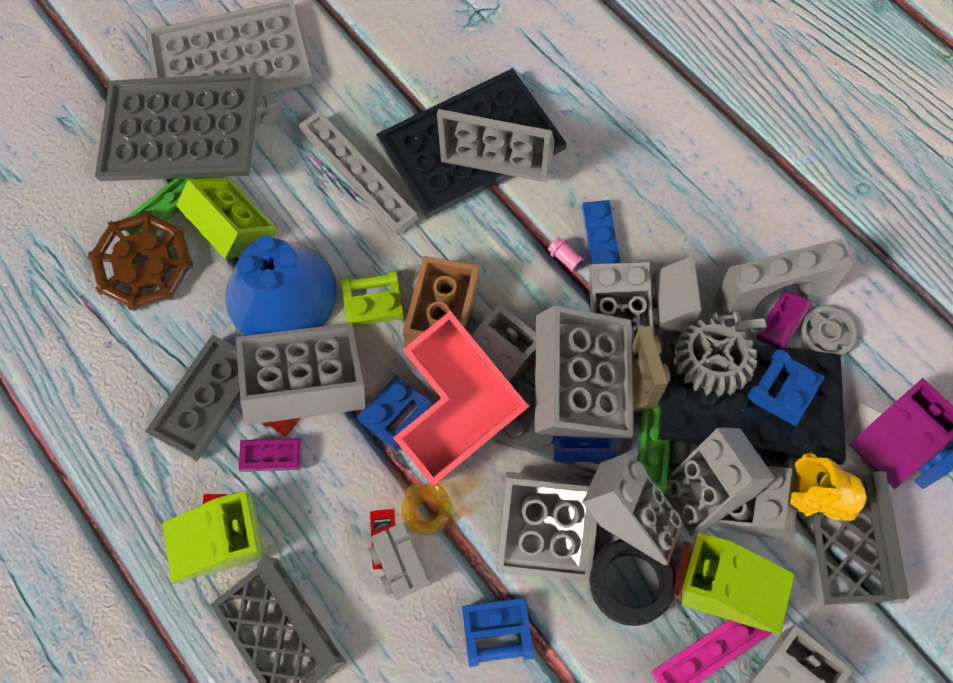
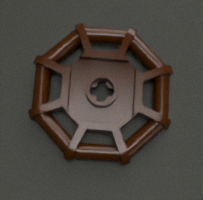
M146 210L143 214L115 222L109 221L107 229L94 249L88 252V259L91 260L97 284L95 288L97 293L116 300L127 306L131 311H136L139 307L169 299L171 301L175 298L173 296L189 269L193 268V261L190 260L184 238L185 230L181 226H175L153 215L152 211ZM143 225L142 232L125 236L121 232ZM152 226L165 232L168 236L162 240L151 234ZM117 235L120 241L114 245L112 254H104ZM172 244H175L178 255L177 260L171 259L168 247ZM141 255L148 257V260L144 261L143 267L135 263L137 257ZM103 262L112 264L114 276L107 279ZM171 268H176L165 286L163 284L165 273L169 272ZM123 283L129 285L132 291L128 295L115 287ZM155 286L160 288V290L141 295V290Z

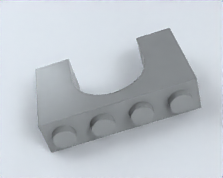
M837 239L729 267L715 299L722 316L731 315L733 310H736V312H739L740 318H744L753 314L758 303L764 297L791 284L797 283L802 296L810 300L828 296L833 293L853 265V262L842 239Z

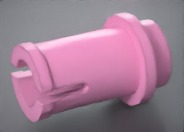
M558 237L548 248L551 252L550 255L552 257L556 256L574 272L583 263L584 258L579 256L567 244L568 241L566 239L562 240Z

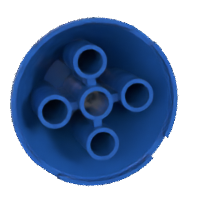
M264 235L243 251L230 275L225 291L227 312L235 327L245 336L322 327L328 321L337 301L336 279L331 266L318 252L300 244Z

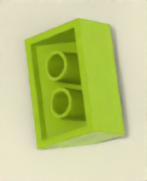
M230 178L188 179L176 204L185 217L194 224L202 236L225 259L240 257L250 244L257 241L261 236H272L278 229Z

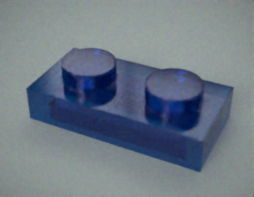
M553 436L554 462H562L564 464L592 462L600 464L617 457L614 438Z

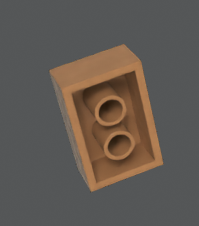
M423 256L403 330L406 346L449 311L453 313L468 332L480 283L479 266Z

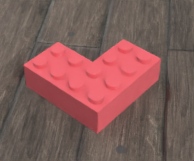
M451 311L402 350L439 394L441 399L398 433L394 440L430 484L434 486L529 406Z

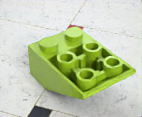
M246 491L213 499L162 523L172 584L262 560L265 557L254 499Z
M698 532L682 587V606L781 635L794 573L732 541Z

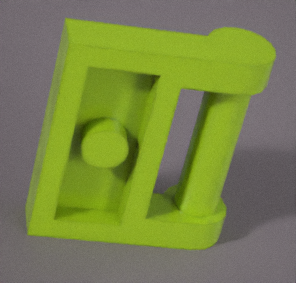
M396 270L388 271V274L352 280L349 277L341 278L346 322L352 323L353 327L404 319ZM390 285L391 288L390 291L359 296L352 295L354 290Z

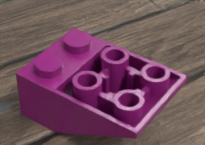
M922 378L848 445L876 472L886 471L888 484L895 490L953 439V405Z

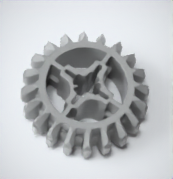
M711 318L706 325L700 320L696 323V326L690 325L686 332L679 336L678 343H676L674 348V364L678 365V374L685 375L684 384L694 383V391L701 387L705 389L706 396L710 394L711 390L715 391L718 397L723 395L724 391L731 395L736 389L741 390L744 388L745 384L753 376L757 366V361L755 360L757 350L752 349L753 340H745L746 331L738 333L736 331V324L727 327L724 320L716 324ZM693 349L697 352V356L701 361H698L693 353Z

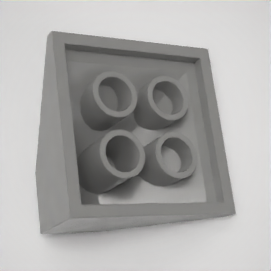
M505 471L496 571L589 581L593 564L597 521L582 501L590 485L534 474Z

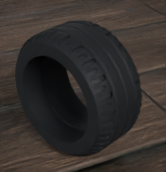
M622 539L611 542L601 550L592 566L589 580L593 600L600 611L609 619L627 626L645 625L661 616L671 605L677 587L676 571L671 559L669 564L663 565ZM636 556L652 566L658 577L659 591L651 604L643 608H630L613 598L607 588L606 572L609 565L616 558Z

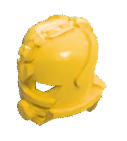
M813 453L804 454L802 458L795 462L798 476L795 492L791 494V505L796 507L799 512H803L805 516L822 512L835 520H855L867 499L862 481L858 477L836 466V462H833L831 459L817 458ZM820 472L826 473L818 484L817 474Z

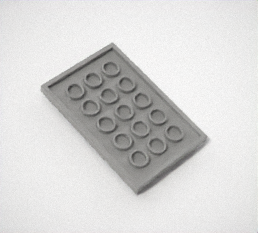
M283 0L145 31L153 78L256 72L260 77V84L272 80L275 92L313 83L293 0Z

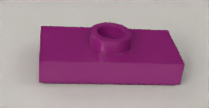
M784 290L765 320V331H760L756 334L757 340L784 349L811 307V300Z
M301 438L240 440L238 469L241 472L301 470L302 440Z

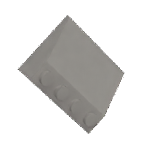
M438 109L437 121L441 162L547 182L554 150V137L551 130Z
M556 305L536 315L535 433L569 437H633L631 320Z
M352 323L236 337L240 402L245 425L365 409L364 382Z

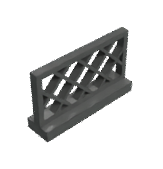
M886 471L872 472L871 475H857L856 477L864 483L869 509L867 510L863 507L860 512L870 518L872 526L866 534H863L850 524L849 520H837L842 525L831 536L820 526V520L825 514L821 512L819 515L817 512L811 515L824 605L904 603L909 599ZM845 527L861 539L852 551L835 539ZM872 532H873L874 541H872L870 538H868V536H869ZM822 536L828 540L825 546L823 545ZM863 542H866L876 550L877 559L871 566L854 554ZM831 543L847 555L838 568L825 558V550ZM850 558L866 570L857 583L840 571ZM877 564L879 567L880 574L874 570V567ZM827 568L834 572L829 578ZM869 573L881 582L883 595H870L860 587V584ZM836 575L852 587L845 597H831L829 583ZM855 590H856V591L859 592L862 596H851V595H852V594L855 592Z
M266 556L256 564L257 568L211 603L210 606L259 683H277L278 677L293 679V683H299V681L318 683L333 670L339 669L346 663V660L279 560ZM260 576L266 585L264 597H249L251 583ZM243 590L242 595H237L240 591ZM271 594L273 595L275 600L270 599ZM232 598L241 599L238 618L228 617L222 607ZM248 600L262 602L259 621L245 620ZM269 603L279 604L283 610L281 624L266 623ZM288 619L292 626H287ZM232 622H237L236 628ZM244 623L258 625L255 645L246 644L242 639ZM265 626L280 628L276 648L261 646ZM286 629L294 630L300 636L298 651L283 649ZM305 645H306V647L308 648V650L310 651V653L304 652V651H305ZM249 648L254 649L253 654L251 653ZM261 650L276 652L272 672L264 671L259 666ZM282 653L297 655L294 675L279 673ZM304 656L314 658L321 668L311 678L300 676ZM266 675L271 676V681L268 680Z

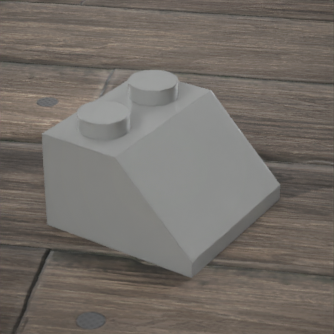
M694 257L684 258L654 271L651 280V298L653 302V325L656 327V335H664L665 331L686 332L690 325H695L699 317L701 304Z

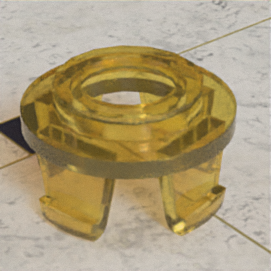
M414 483L404 492L405 497L401 505V515L410 530L421 535H432L441 531L448 524L452 514V505L447 492L439 484L432 486L431 484L418 485ZM425 500L433 501L438 507L436 518L429 522L421 521L416 515L418 504Z

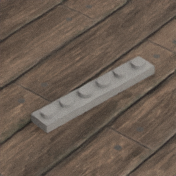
M320 110L299 124L300 131L396 235L418 220L417 213Z

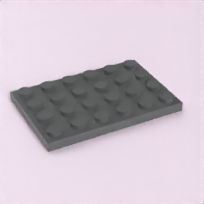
M253 72L109 81L95 177L100 181L250 176L260 85L259 75Z

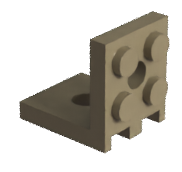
M651 326L638 328L632 344L633 412L656 408L668 382H670L669 369L666 364H662L659 356L661 353L660 340L657 335L653 336Z

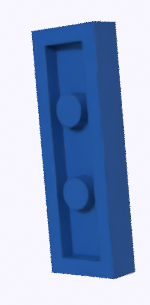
M610 201L583 202L582 214L591 264L621 263Z

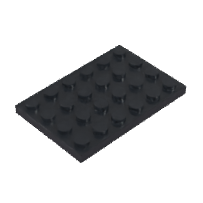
M513 68L376 134L379 144L427 219L512 177L511 175L441 162L437 121L438 109L551 130L554 137L553 155L565 150L567 146L564 138Z
M665 331L662 364H666L669 369L670 382H668L665 392H663L660 399L657 439L701 445L717 428H740L759 454L800 459L804 454L813 453L817 458H829L836 462L837 465H843L846 461L841 355L788 347L781 349L773 345L753 343L752 349L757 350L755 358L757 366L751 380L745 384L744 388L741 390L736 389L731 395L724 391L720 397L717 396L715 391L711 390L710 394L706 396L705 389L701 387L694 391L693 382L684 384L685 375L678 374V365L674 364V348L682 333ZM693 349V353L698 361H701L697 356V352ZM776 350L787 352L791 359L825 376L797 426L763 409L748 398L751 389L759 384L770 366L771 356ZM783 370L780 371L768 391L771 397H777L790 375Z

